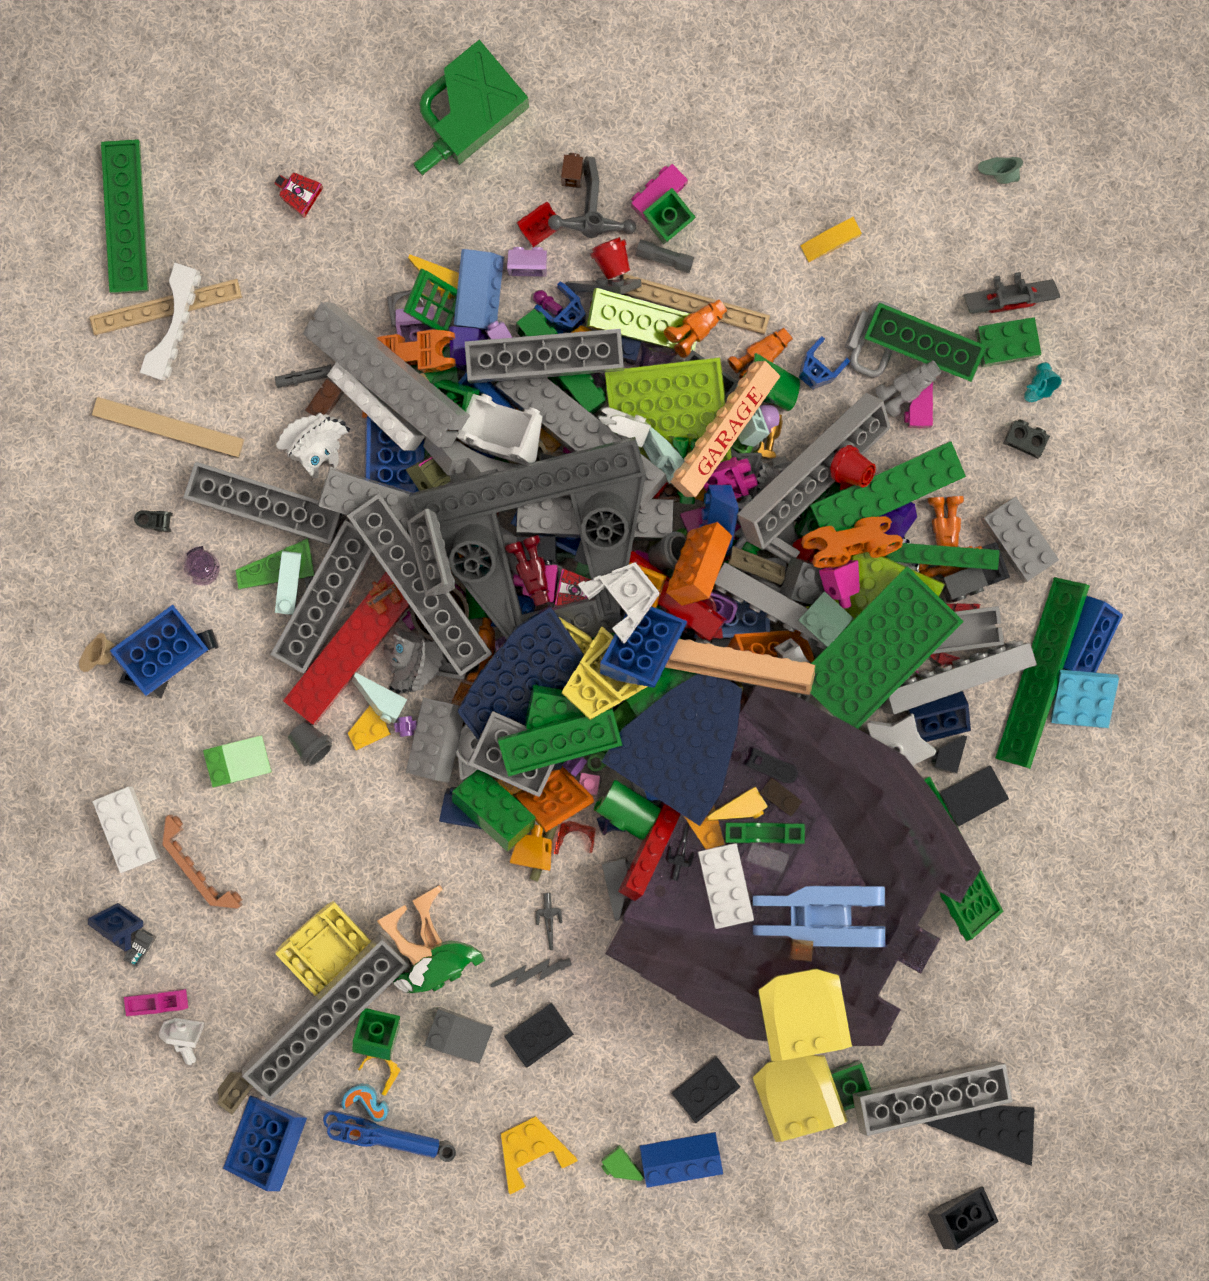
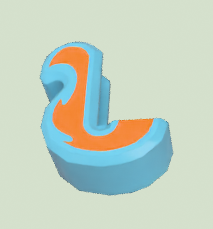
M360 1083L355 1085L343 1096L341 1103L343 1109L360 1099L373 1121H383L389 1112L385 1101H382L381 1104L377 1103V1093L369 1084Z

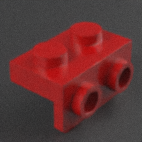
M548 201L517 222L521 233L532 247H535L558 231L551 229L548 225V219L552 215H556Z

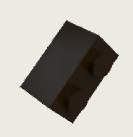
M772 777L768 779L759 791L760 794L790 817L803 802Z

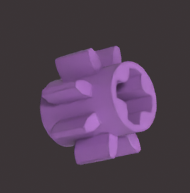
M412 716L398 718V723H394L395 732H399L400 737L414 735L417 721H412Z

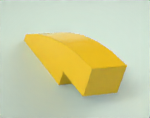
M853 216L800 246L809 263L859 238L862 232Z

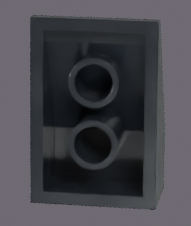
M983 1186L941 1204L928 1213L943 1249L949 1250L959 1249L999 1222Z

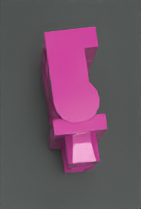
M733 457L730 460L721 462L705 483V491H708V485H732L736 499L742 495H749V489L758 486L754 473L748 476L743 474L751 471L748 458L738 461L736 457Z

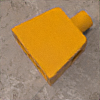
M535 824L531 834L525 835L515 845L510 863L550 871L552 841L542 837L543 828L540 825Z

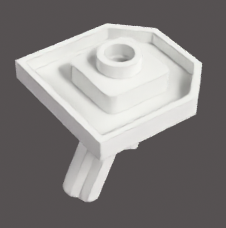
M180 1018L170 1019L163 1022L159 1031V1037L166 1044H173L176 1052H181L184 1062L191 1065L196 1062L192 1048H195L204 1022Z

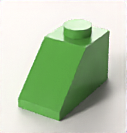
M620 1145L602 1158L603 1165L601 1167L607 1175L611 1174L614 1178L637 1181L644 1179V1175Z

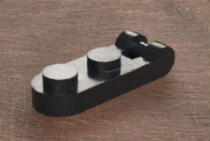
M750 747L749 757L745 759L743 765L784 783H793L797 779L798 770L795 766ZM757 756L763 758L760 765L755 763Z

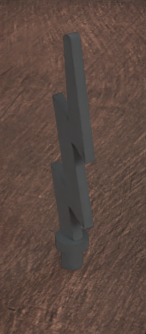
M549 958L525 972L527 966L525 965L492 983L491 987H496L517 978L516 987L540 972L539 981L560 969L561 971L565 970V967L571 966L572 963L570 958L564 960L561 958L558 959V962L549 966Z

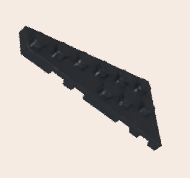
M998 1105L924 1123L1032 1166L1034 1107Z

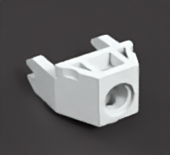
M610 407L601 408V411L606 414L605 416H598L603 424L607 425L612 432L617 433L623 440L636 437L638 446H643L651 427L646 422V418L639 415L634 417Z

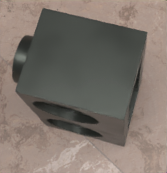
M1018 419V421H1013L1003 443L1037 459L1040 458L1050 435H1047L1044 429L1039 427L1034 429L1028 426L1029 423L1024 420ZM1015 429L1022 432L1023 436L1021 439L1015 437ZM1033 437L1040 440L1039 446L1032 444Z

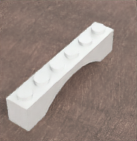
M174 263L169 279L174 297L172 323L163 340L145 355L140 373L164 381L170 377L172 373V367H170L172 360H175L178 354L176 347L178 341H181L184 335L182 328L190 316L188 309L195 300V287H198L201 281L200 271Z
M337 362L327 376L403 450H416L425 436Z

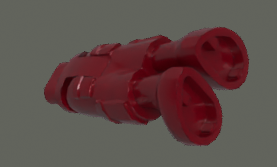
M539 535L523 540L524 546L529 553L530 561L526 559L522 541L505 546L507 553H512L516 556L519 562L515 566L518 576L523 581L528 594L531 595L530 599L533 598L535 606L550 602L548 596L550 591L548 590L545 574L546 566L543 557H538L537 545L540 543Z

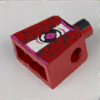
M292 173L289 179L279 175L275 181V185L282 189L279 194L281 199L303 218L306 217L323 190L321 183L297 173Z
M562 569L555 606L588 599L578 584L583 581H590L591 579Z

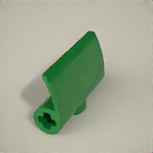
M755 353L754 362L766 361L780 375V378L763 402L773 403L787 412L791 411L798 398L800 379Z
M615 779L606 797L601 796L594 805L595 812L608 819L610 823L620 830H625L640 840H643L648 835L661 811L658 806Z

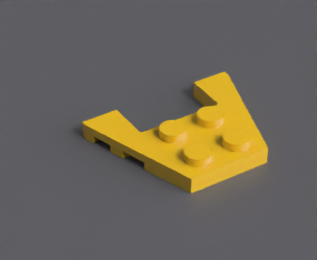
M536 1116L501 1133L510 1195L526 1187L517 1168L551 1151H554L562 1169L578 1161L576 1156Z

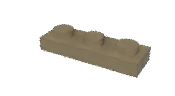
M734 546L730 549L729 565L780 585L783 583L785 578L784 566Z

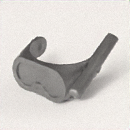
M412 290L392 293V296L387 297L391 327H396L395 304L397 300L405 295H410ZM420 297L419 300L422 302V305L424 307V299Z

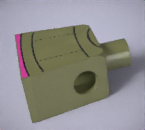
M431 455L406 469L419 491L442 486L451 481L450 475L443 471Z

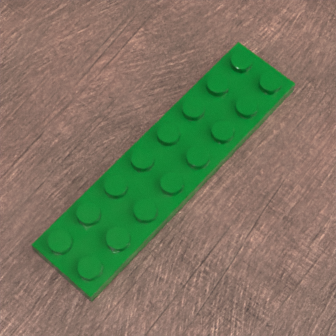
M140 140L101 142L109 293L148 292Z
M948 441L874 475L869 485L864 488L852 485L809 506L819 528L833 526L836 532L854 528L855 523L860 519L879 517L965 478L966 475L952 441Z

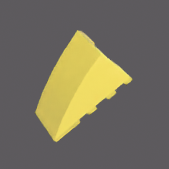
M603 627L600 628L597 636L592 641L589 649L562 691V694L590 720L647 687L617 681L600 674V662L613 639V636Z

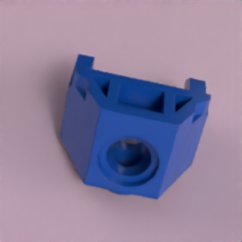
M560 281L557 284V288L571 303L556 318L552 317L538 304L534 309L537 312L541 311L547 319L546 323L550 327L552 326L556 330L560 329L563 332L571 333L586 321V314L580 297Z
M823 336L805 354L800 368L799 378L812 390L832 383L850 362L846 358L835 371L831 372L816 359L814 352L824 342L825 338Z

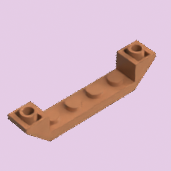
M168 815L165 819L162 844L210 906L240 908L243 905L241 903L243 899L236 891L232 892L230 890L218 899L216 889L212 885L209 887L205 882V875L200 870L197 872L193 867L194 861L188 855L185 857L181 852L182 846L177 840L173 841L172 838L184 830L181 827L183 822L178 816Z

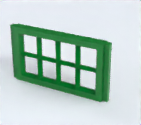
M421 268L403 312L433 330L450 331L448 327L453 316L455 317L457 289ZM427 280L434 283L429 297L422 293ZM438 286L445 290L440 303L433 300ZM449 293L455 296L450 310L444 307ZM420 297L427 300L422 314L415 310ZM431 303L438 307L433 320L426 317ZM442 310L449 313L444 326L437 323Z

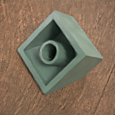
M824 591L798 621L828 647L851 622L853 617Z

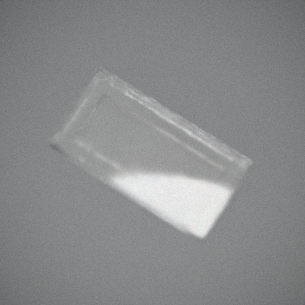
M752 842L746 861L784 873L789 854Z

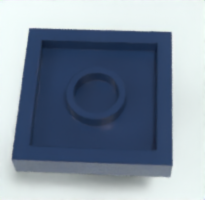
M117 903L89 917L88 925L126 952L131 949V933L143 927V920Z

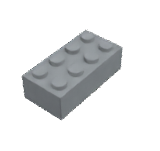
M1016 497L981 519L1023 583L1028 582L1059 561Z
M423 697L405 773L449 783L464 721L457 711L458 705Z

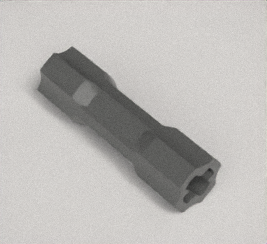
M641 239L635 255L674 267L686 273H690L695 258L684 253H677L656 246L654 243Z

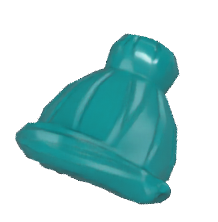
M1044 362L1037 365V373L1033 377L1031 384L1027 385L1028 389L1024 394V399L1027 402H1036L1043 398L1051 397L1054 390L1060 387L1062 379L1056 372L1052 371L1049 363Z

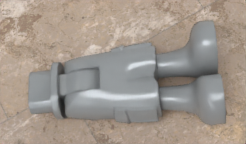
M931 361L928 364L924 363L922 366L896 377L893 385L889 387L880 384L876 387V394L879 399L885 402L893 394L901 391L899 396L884 404L886 410L896 417L901 413L900 405L905 401L910 403L919 397L921 392L941 374V370L935 361Z

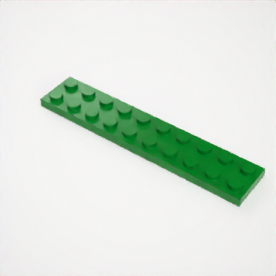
M1054 577L1031 647L1037 665L1026 668L1023 671L995 759L1031 769L1058 686L1060 670H1063L1090 587L1089 585Z

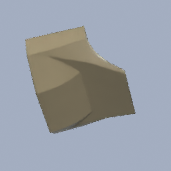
M241 1071L238 1073L230 1072L217 1089L219 1096L217 1104L231 1115L253 1088L242 1077Z

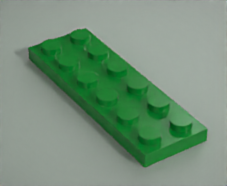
M612 708L591 720L585 715L498 738L508 777L622 746Z

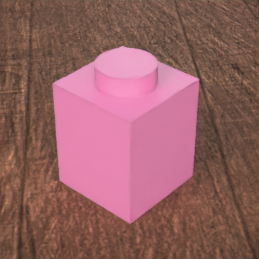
M581 773L579 783L590 794L597 795L600 776Z

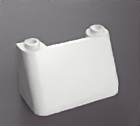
M473 394L466 410L470 417L463 428L458 430L457 438L469 447L483 453L523 465L535 462L542 423L540 411L529 407L528 410L524 409V412L495 404L491 401L492 397L486 394H481V396Z

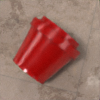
M620 237L592 248L593 252L590 253L591 258L596 261L608 280L631 270L625 246L627 243L625 239L621 240Z
M847 445L835 454L830 466L832 479L838 483L845 482L864 488L872 481L876 472V466L863 456L858 448Z

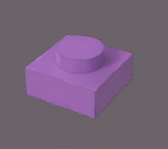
M578 757L565 761L562 766L576 777L587 761L583 757Z

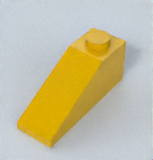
M409 254V261L418 271L422 268L456 289L458 288V272ZM438 286L437 292L441 293L440 296L442 297L445 290ZM449 293L447 300H451V297L455 299V296Z
M753 787L708 814L704 822L747 819L752 816L756 819L764 814L763 810L768 806L757 788Z

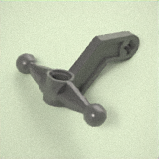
M586 156L583 165L586 182L584 214L562 219L558 215H552L548 219L549 227L553 230L566 227L581 231L588 238H596L602 233L623 230L626 234H632L636 230V223L633 220L626 219L624 222H618L604 218L597 212L600 180L595 157Z

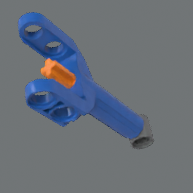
M335 1110L327 1111L323 1116L328 1136L336 1141L362 1147L379 1145L431 1158L439 1155L440 1159L445 1162L452 1161L456 1156L453 1144L447 1140L439 1143V1139L380 1126L366 1118ZM329 1115L337 1117V1121H332L329 1124L326 1122V1119ZM349 1119H353L356 1121V1124L349 1123L346 1121ZM330 1129L339 1131L340 1134L332 1135ZM349 1135L357 1136L359 1138L353 1140L349 1137ZM445 1147L451 1148L448 1155L442 1154V1150Z

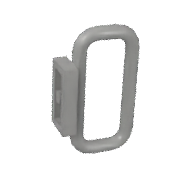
M884 301L872 304L868 312L864 310L858 312L844 347L853 350L850 358L853 369L872 378L879 377L884 373L893 352L889 348L885 349L879 367L876 370H871L858 363V357L865 341L864 337L879 303L901 311L898 307Z
M744 535L738 539L734 547L742 549L747 542ZM778 537L764 548L788 564L792 556L797 557L800 551ZM739 569L771 589L780 592L781 586L775 582Z

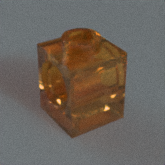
M792 939L790 959L812 961L813 941Z

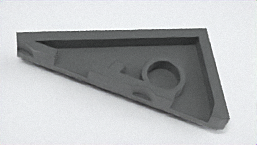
M598 278L590 281L566 282V286L574 291L594 292L595 288L621 295L642 287L641 279L608 280L607 278Z

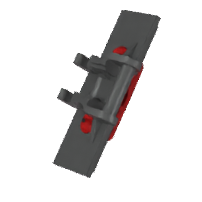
M1021 272L1014 273L1015 285L1004 286L1003 282H1000V276H994V289L964 294V299L970 313L984 311L996 313L1032 307L1038 302L1060 298V293L1053 279L1026 284L1025 280L1021 279Z

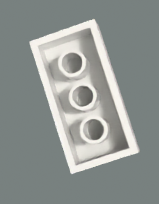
M133 786L92 801L120 873L160 858Z
M737 843L697 851L715 929L754 921Z

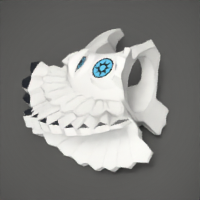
M327 414L309 415L308 417L295 419L294 423L288 424V427L284 428L283 433L279 436L276 446L281 450L287 449L285 452L288 454V458L299 461L312 478H319L318 468L322 462L326 461L332 464L333 468L337 467L339 462L337 450L340 447L337 439L341 435L348 433L350 428L345 425L346 422L344 420L330 417Z

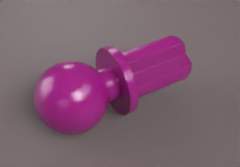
M537 290L533 294V301L538 305H542L544 310L550 311L555 316L562 312L563 307L555 302L552 296H548L545 291Z

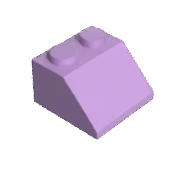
M513 247V250H508V275L547 277V250H543L541 247H533L532 250H524L523 247Z
M430 306L426 317L433 320L435 315L434 306ZM418 307L415 310L422 314L424 307ZM396 309L397 334L405 338V343L417 341L418 331L433 330L404 313V309Z

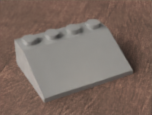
M492 711L467 764L540 797L554 764L508 777L498 738L529 729Z

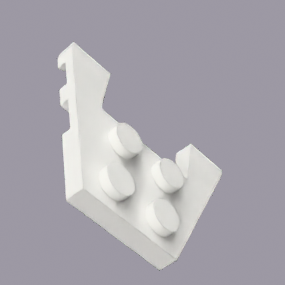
M636 562L613 570L612 573L607 575H600L594 577L593 580L583 581L578 584L589 600L604 588H607L628 616L612 628L623 643L628 640L660 594Z

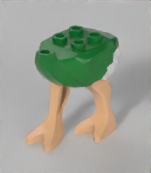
M441 885L413 900L421 915L422 926L420 935L424 941V946L409 942L397 929L399 919L407 910L406 905L377 920L382 929L395 941L400 953L407 956L413 963L410 972L401 973L392 982L398 989L406 993L426 992L431 989L435 992L444 987V982L448 979L450 982H453L461 977V972L470 962L477 966L485 961L482 952L472 945L452 940L443 942L433 926L429 910L435 898L442 891Z

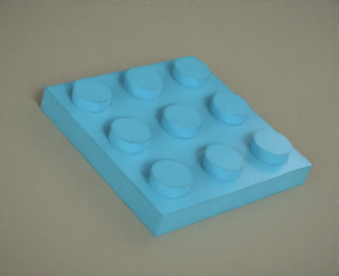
M1060 670L1051 714V723L1109 728L1119 676L1117 674Z

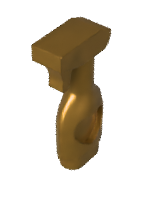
M779 414L778 426L771 429L772 432L767 436L765 450L764 442H759L758 449L753 451V453H762V458L764 459L776 458L773 446L775 439L781 434L783 424L781 414Z

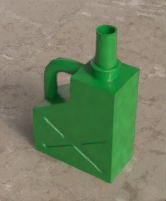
M480 39L444 68L445 74L430 85L421 96L419 103L420 113L438 139L432 143L433 147L413 163L416 170L422 176L443 159L447 161L450 156L460 165L529 108L528 96ZM447 87L450 113L439 120L431 110V102L435 96Z

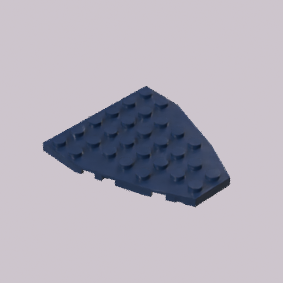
M551 605L514 629L480 671L457 709L459 715L477 740H479L492 711L526 726L525 720L533 685L563 690L582 660L584 653Z
M703 674L693 676L671 689L625 726L619 733L622 746L609 749L601 762L701 826L723 791L724 781L738 733L742 688L728 679Z

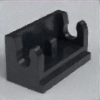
M997 542L982 547V549L1000 550ZM1000 551L998 570L982 569L988 586L1010 578Z

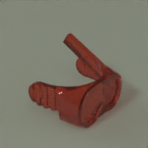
M572 821L561 823L554 850L555 855H558L564 837L572 831L583 832L589 837L591 841L590 853H592L595 842V827L581 825Z

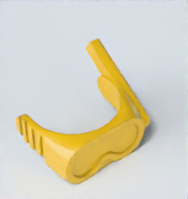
M366 1056L358 1070L360 1071L366 1061L376 1057ZM384 1060L390 1068V1077L386 1081L382 1092L384 1096H386L400 1072V1068L391 1060Z

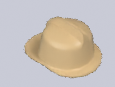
M99 633L86 646L79 660L80 670L88 672L96 665L108 664L112 659L110 650L116 645L107 640L105 634Z

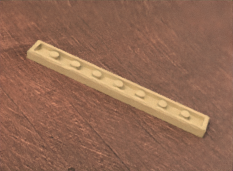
M624 274L622 279H641V278L634 277V276H631V275H628V274ZM641 279L642 287L624 293L625 295L688 313L697 312L710 302L714 303L716 301L645 279ZM722 302L727 312L722 315L723 318L719 322L765 335L770 315Z
M238 279L195 289V300L193 305L189 306L188 312L242 298ZM171 295L89 316L93 334L99 335L173 316L174 297Z
M97 397L92 415L95 417L237 458L240 457L244 443L242 438Z

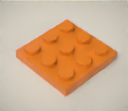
M563 766L560 770L550 773V778L547 780L540 797L525 790H521L514 795L515 799L536 817L535 821L545 832L594 803L593 796Z

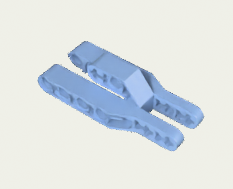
M806 886L788 896H753V906H791V925H753V935L789 936L806 946L886 947L885 926H850L852 925L851 906L885 907V886Z

